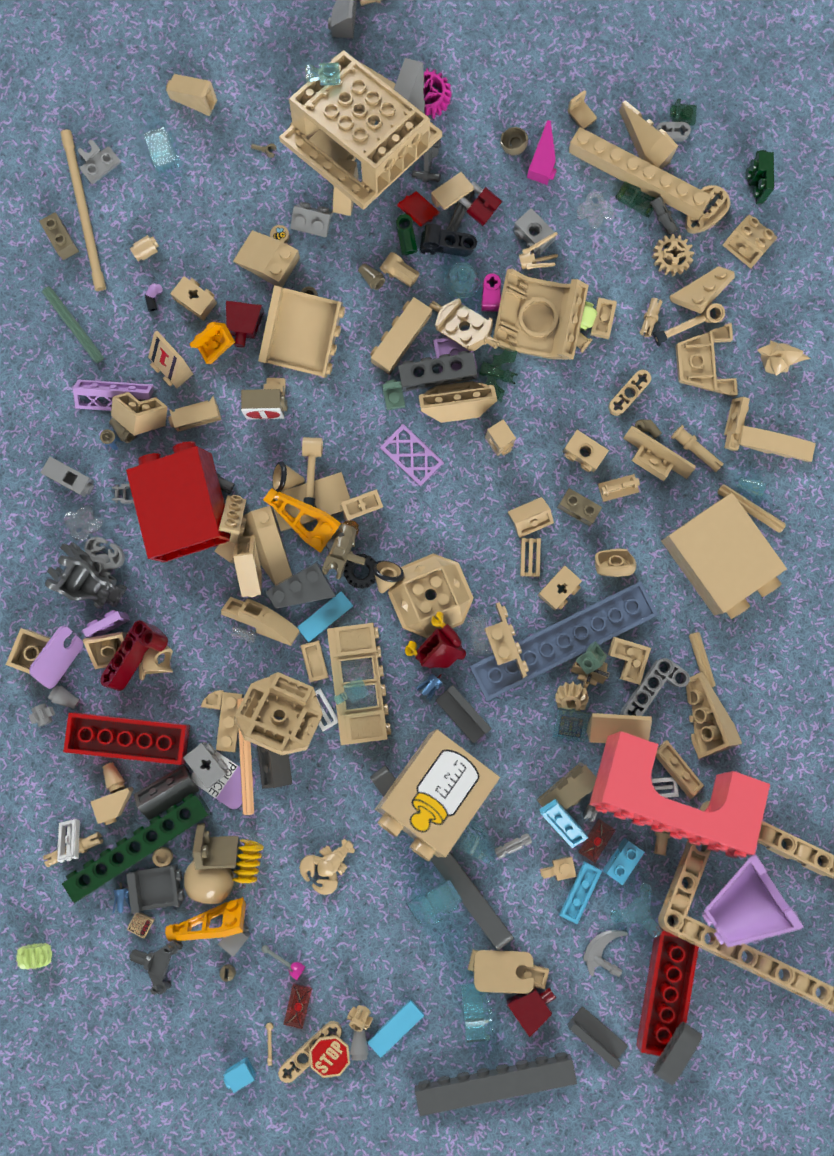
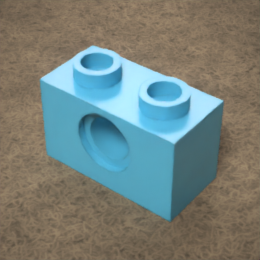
M624 838L603 868V871L623 885L645 852Z

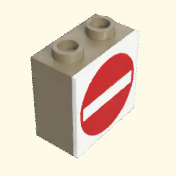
M280 389L241 390V411L246 419H284V411L288 410L287 400H285V395H282Z

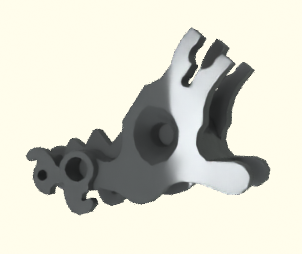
M72 542L70 545L62 544L60 548L68 556L61 555L58 563L65 566V568L62 570L60 567H57L55 570L49 567L47 572L53 579L48 578L45 586L66 596L70 600L92 599L94 606L102 609L105 603L110 604L112 607H117L127 587L121 584L116 585L117 580L111 575H106L105 578L101 577L97 573L90 556Z

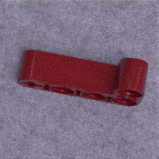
M141 620L136 621L104 670L100 680L101 685L113 690L122 691L137 670L144 654L149 648L158 652L166 648L168 643L167 636L152 624Z

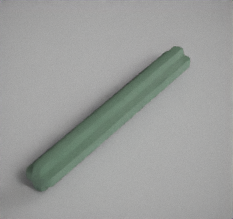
M50 286L42 290L44 296L93 361L97 364L103 361V355Z

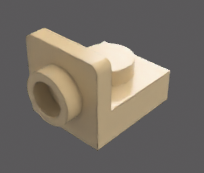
M267 378L264 389H280L282 395H285L286 380L284 378Z

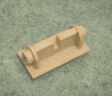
M635 474L598 484L603 502L640 492L638 488L640 482L638 478H635Z

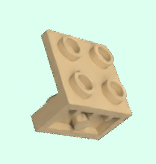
M748 215L722 246L749 268H752L774 243L777 236L774 235L772 230L764 227L757 218Z

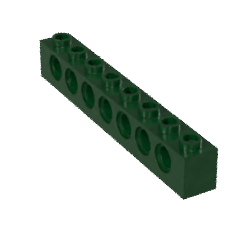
M193 793L182 799L184 803L179 807L176 804L166 810L167 814L162 818L158 815L150 820L151 825L144 829L141 826L132 832L134 836L130 839L125 837L116 843L118 847L112 851L108 848L100 853V859L96 861L91 859L82 865L84 869L80 872L74 870L65 876L67 880L62 885L73 903L75 904L210 815L211 811L201 795L197 794L194 796ZM184 808L189 809L191 812L190 818L183 817L182 810ZM167 819L173 821V829H168L166 827ZM150 830L157 833L156 840H152L149 837ZM134 841L140 844V851L133 849ZM117 852L123 854V862H119L116 859ZM101 863L106 865V873L100 871L99 866ZM84 874L89 876V884L83 881Z

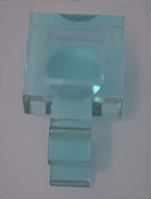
M319 63V68H316L314 65L305 66L307 82L320 80V85H340L339 63Z
M359 677L344 685L345 692L335 696L334 700L337 705L348 699L353 704L370 694L362 678Z

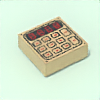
M142 912L135 913L127 930L142 938H146L155 919Z

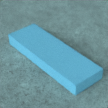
M341 591L297 628L306 640L311 642L349 611L353 605Z
M556 799L539 809L540 814L572 848L588 839L587 833Z
M585 861L583 862L559 916L578 925L602 873L601 869Z
M410 999L367 1043L381 1058L424 1017V1013Z

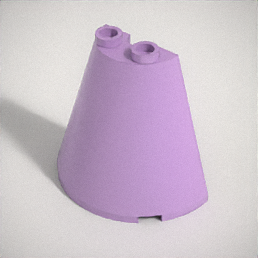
M756 854L752 855L706 907L704 910L705 914L702 915L709 926L713 924L717 930L714 935L720 944L725 943L727 947L788 933L804 927L766 873L767 870Z

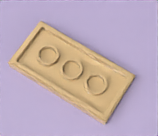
M342 472L314 481L313 498H315V506L331 516L343 512L340 509L341 502L350 499ZM306 484L281 491V493L303 502L306 497ZM291 504L285 506V510L292 517L296 518L300 510ZM274 509L280 531L292 529ZM303 515L300 519L302 525L317 521L309 515Z

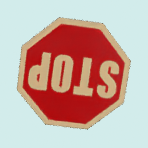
M337 1035L319 1037L309 1049L311 1069L323 1078L340 1076L350 1064L349 1045Z

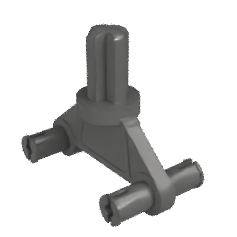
M441 138L424 153V172L413 170L412 178L423 179V182H429V180L440 182L441 174L430 173L432 160L439 153Z
M170 942L154 953L150 952L147 954L134 949L130 954L132 962L143 965L144 970L148 971L153 984L150 989L151 994H163L171 988V982L164 981L171 955L182 950L183 944L181 942Z

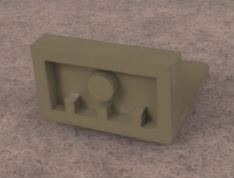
M197 823L192 852L195 870L235 868L239 837H210V832L206 831L205 823Z

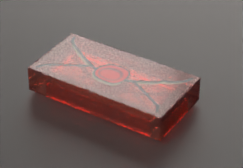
M598 818L588 834V839L583 842L578 852L596 863L614 834L615 829Z
M293 983L283 1025L303 1029L312 992L311 987Z

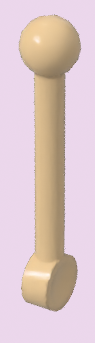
M269 1022L266 1024V1029L268 1030L267 1063L268 1066H272L271 1030L273 1029V1024Z

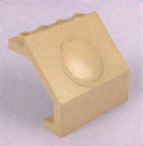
M507 269L493 338L500 342L499 347L503 350L548 359L574 360L589 285L578 279H571V284L527 277L514 269Z

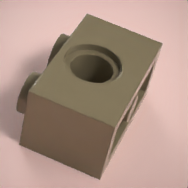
M56 212L39 221L62 260L79 252Z
M570 488L557 506L561 511L589 527L594 523L602 509L600 505Z

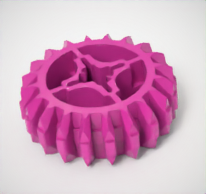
M428 68L425 70L423 93L426 95L424 98V114L426 116L431 115L433 119L435 118V113L441 116L442 111L447 110V105L450 104V98L452 97L451 85L448 83L447 77L443 78L442 72L436 74L435 69L432 72H429ZM433 85L438 87L441 93H439L438 90L434 89Z

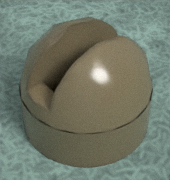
M230 964L224 965L219 972L220 978L226 982L231 981L236 975L234 966ZM226 969H229L228 978H225Z

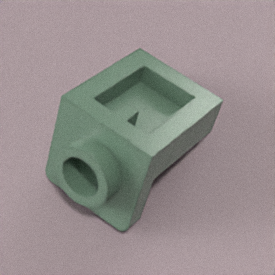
M386 381V384L382 386L387 410L404 408L405 402L401 381Z
M595 641L589 645L584 654L577 657L576 662L586 674H590L603 665L607 655Z

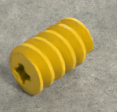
M239 840L244 843V846L238 847L243 853L237 854L241 861L236 862V865L240 869L233 870L238 877L232 878V881L239 883L256 882L258 878L255 874L259 873V869L256 867L260 865L261 862L258 859L262 857V853L259 851L263 850L264 846L252 840Z

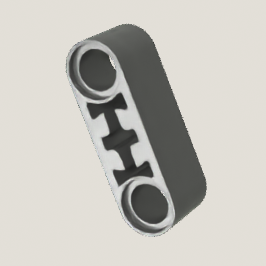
M682 1022L653 1068V1074L671 1086L674 1085L699 1046L702 1034L685 1022Z

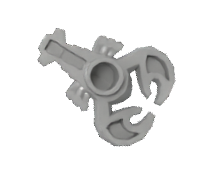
M93 537L86 541L84 549L94 563L97 573L105 578L106 575H110V572H107L108 570L117 569L124 564L125 555L123 550L113 543H110L109 546L113 548L114 553L112 549H108V555L106 553L96 555L97 552L105 549L104 545L99 546V544H108V541L101 537Z

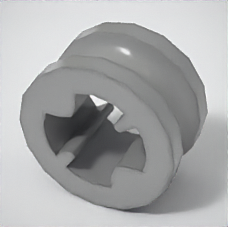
M589 802L583 814V819L589 818L590 822H593L598 811L595 810V806L589 805Z

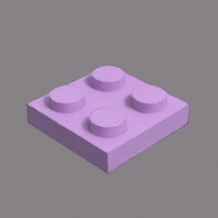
M113 610L106 613L104 619L89 622L87 628L83 629L86 637L90 638L102 636L130 621L127 613L115 612Z

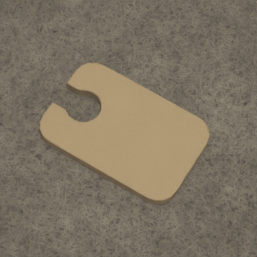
M478 951L474 955V987L479 992L530 993L534 987V978L522 980L517 977L516 969L519 966L533 968V957L528 952Z

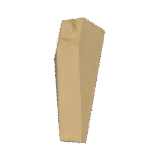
M626 100L623 101L619 112L639 158L663 169L671 162L678 145L663 129L658 131L653 127L654 123L650 119L645 121L640 111Z
M263 507L243 515L246 518L243 537L255 536L260 565L272 582L276 585L292 576L272 507Z
M703 672L690 677V681L686 685L687 701L692 705L693 716H689V721L694 723L695 733L691 734V740L698 758L701 759L742 744L733 721Z

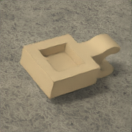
M571 856L552 860V867L540 869L543 879L556 876V880L560 881L576 877Z

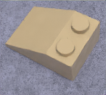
M252 230L233 262L267 282L283 287L298 263L300 256L298 250L290 245Z

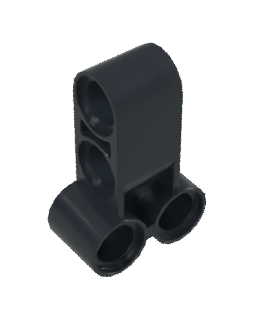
M426 224L425 230L421 233L420 253L422 254L430 253V255H434L437 252L467 257L472 254L477 246L475 236L443 230L438 224ZM445 240H450L452 245H448ZM463 243H468L470 248H466Z

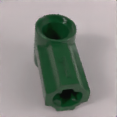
M402 214L397 217L396 230L402 255H410L418 252L413 220L409 215ZM406 222L409 224V227L401 228L400 224Z

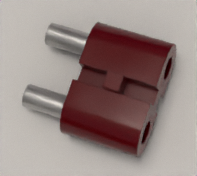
M473 181L471 184L474 186V191L478 194V197L473 203L465 197L461 198L459 202L467 208V214L481 226H484L503 201L487 187L482 189Z

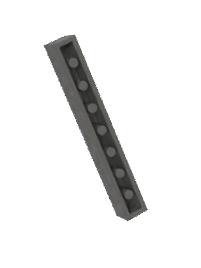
M559 1052L555 1054V1057L547 1058L546 1056H540L532 1062L520 1060L516 1062V1065L508 1066L507 1064H501L493 1070L481 1068L477 1070V1073L469 1074L468 1072H462L454 1078L443 1076L434 1082L423 1080L418 1085H415V1095L420 1117L577 1084L571 1055L566 1054V1052Z

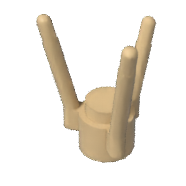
M557 232L522 250L523 254L519 255L522 270L556 265L554 262H536L557 258L558 254L535 258L534 252H530L557 236Z

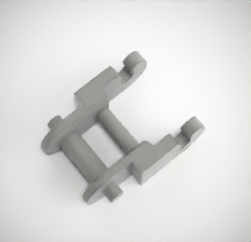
M121 484V487L119 485L112 487V489H115V498H112V501H115V503L121 501L122 504H134L133 500L126 499V490L130 488V485ZM119 490H123V498H119Z

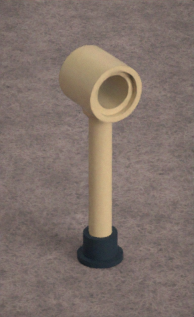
M710 304L701 315L669 330H662L658 333L653 332V337L657 345L661 346V343L667 341V338L704 321L706 323L720 322L725 316V309L721 304ZM712 308L716 311L715 318H711L710 316V310Z
M303 437L302 456L308 457L306 497L303 502L317 508L315 506V498H313L315 461L317 457H322L323 438Z

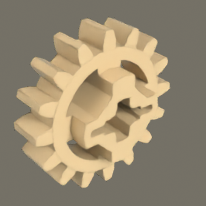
M672 234L670 239L664 236L662 240L657 242V246L653 249L655 253L652 259H657L654 266H660L659 272L665 270V275L671 272L672 276H675L676 272L681 275L684 270H688L689 264L693 262L691 257L694 255V252L690 251L692 245L686 244L688 239L682 241L681 235L675 238L674 234ZM684 260L682 264L678 265L679 261Z

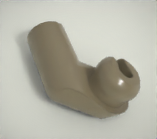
M641 419L635 423V428L642 432H649L654 439L662 434L652 420Z

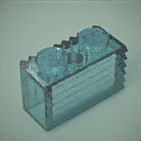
M165 126L143 133L157 173L179 167L177 160L180 157L177 149L172 148L171 143H174L171 131L167 132Z

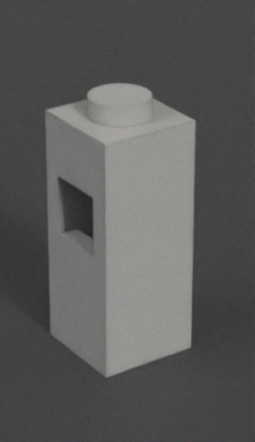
M52 457L48 458L40 472L83 497L89 495L94 488V481Z

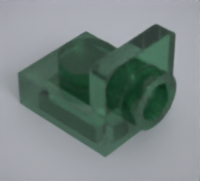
M677 98L675 104L671 105L670 117H673L672 122H686L694 126L696 123L697 105L681 104V99Z

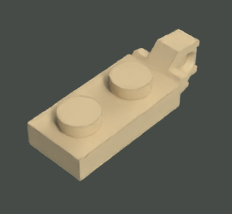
M739 397L732 399L724 432L726 436L725 449L731 451L739 449L738 440L741 426H745L744 422L749 410V398Z

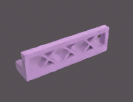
M77 380L73 387L75 408L111 411L113 396L129 392L136 399L148 400L151 399L153 394V385ZM79 395H84L91 401L89 403H80ZM105 397L110 402L102 404L97 399Z

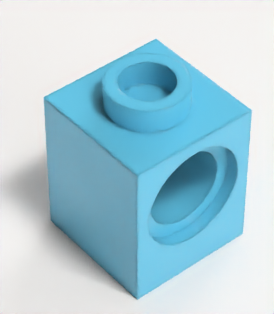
M248 1057L226 1069L223 1079L228 1089L231 1088L232 1092L235 1093L253 1082L257 1073Z

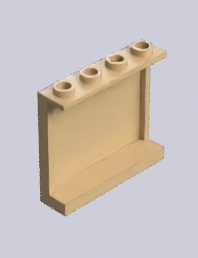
M274 285L258 361L327 378V375L331 374L333 364L330 363L331 357L335 356L337 345L334 344L335 339L339 337L341 332L339 321L345 314L343 302Z

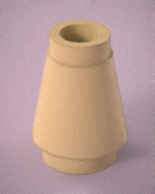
M114 763L104 765L102 768L106 789L110 793L124 789L125 780Z

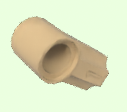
M390 252L380 266V270L383 273H388L389 277L397 278L410 288L419 277L418 271L404 263L403 259L393 252Z

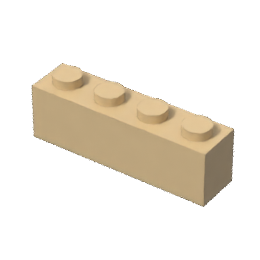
M415 297L405 303L401 316L395 317L391 330L383 334L379 347L375 346L370 354L371 363L389 375L432 316V309Z

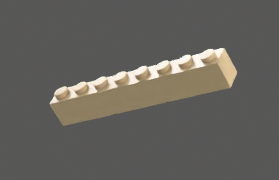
M581 127L578 128L570 142L569 153L654 198L661 196L665 204L698 221L710 202L712 195Z

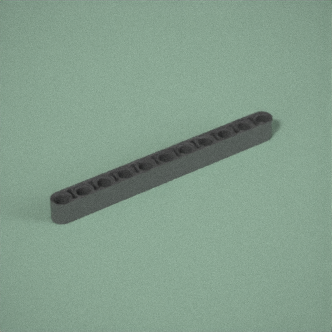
M386 765L370 776V779L383 797L396 780ZM449 852L446 857L433 855L430 859L496 949L499 951L513 940V935L507 930L499 916L495 914L487 900L483 898L475 884L471 882L472 880L464 869L459 866L460 864L452 853Z

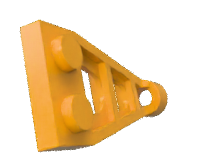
M273 488L269 490L263 499L280 514L304 542L320 553L342 524L327 512L284 493L277 492ZM287 504H291L300 510L296 518L292 517L285 510ZM303 515H309L317 520L318 523L313 531H308L301 524L300 519Z
M244 898L231 900L180 924L168 925L165 928L166 938L171 942L174 940L222 938L242 933L246 902ZM223 915L222 926L209 928L210 921L213 918ZM202 923V930L191 931L192 927Z

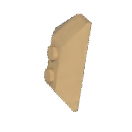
M470 381L435 386L424 394L419 395L421 412L444 423L479 418L497 402L494 385Z

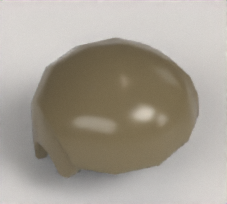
M511 127L502 133L501 147L506 154L511 156L519 155L524 152L528 145V135L522 128Z

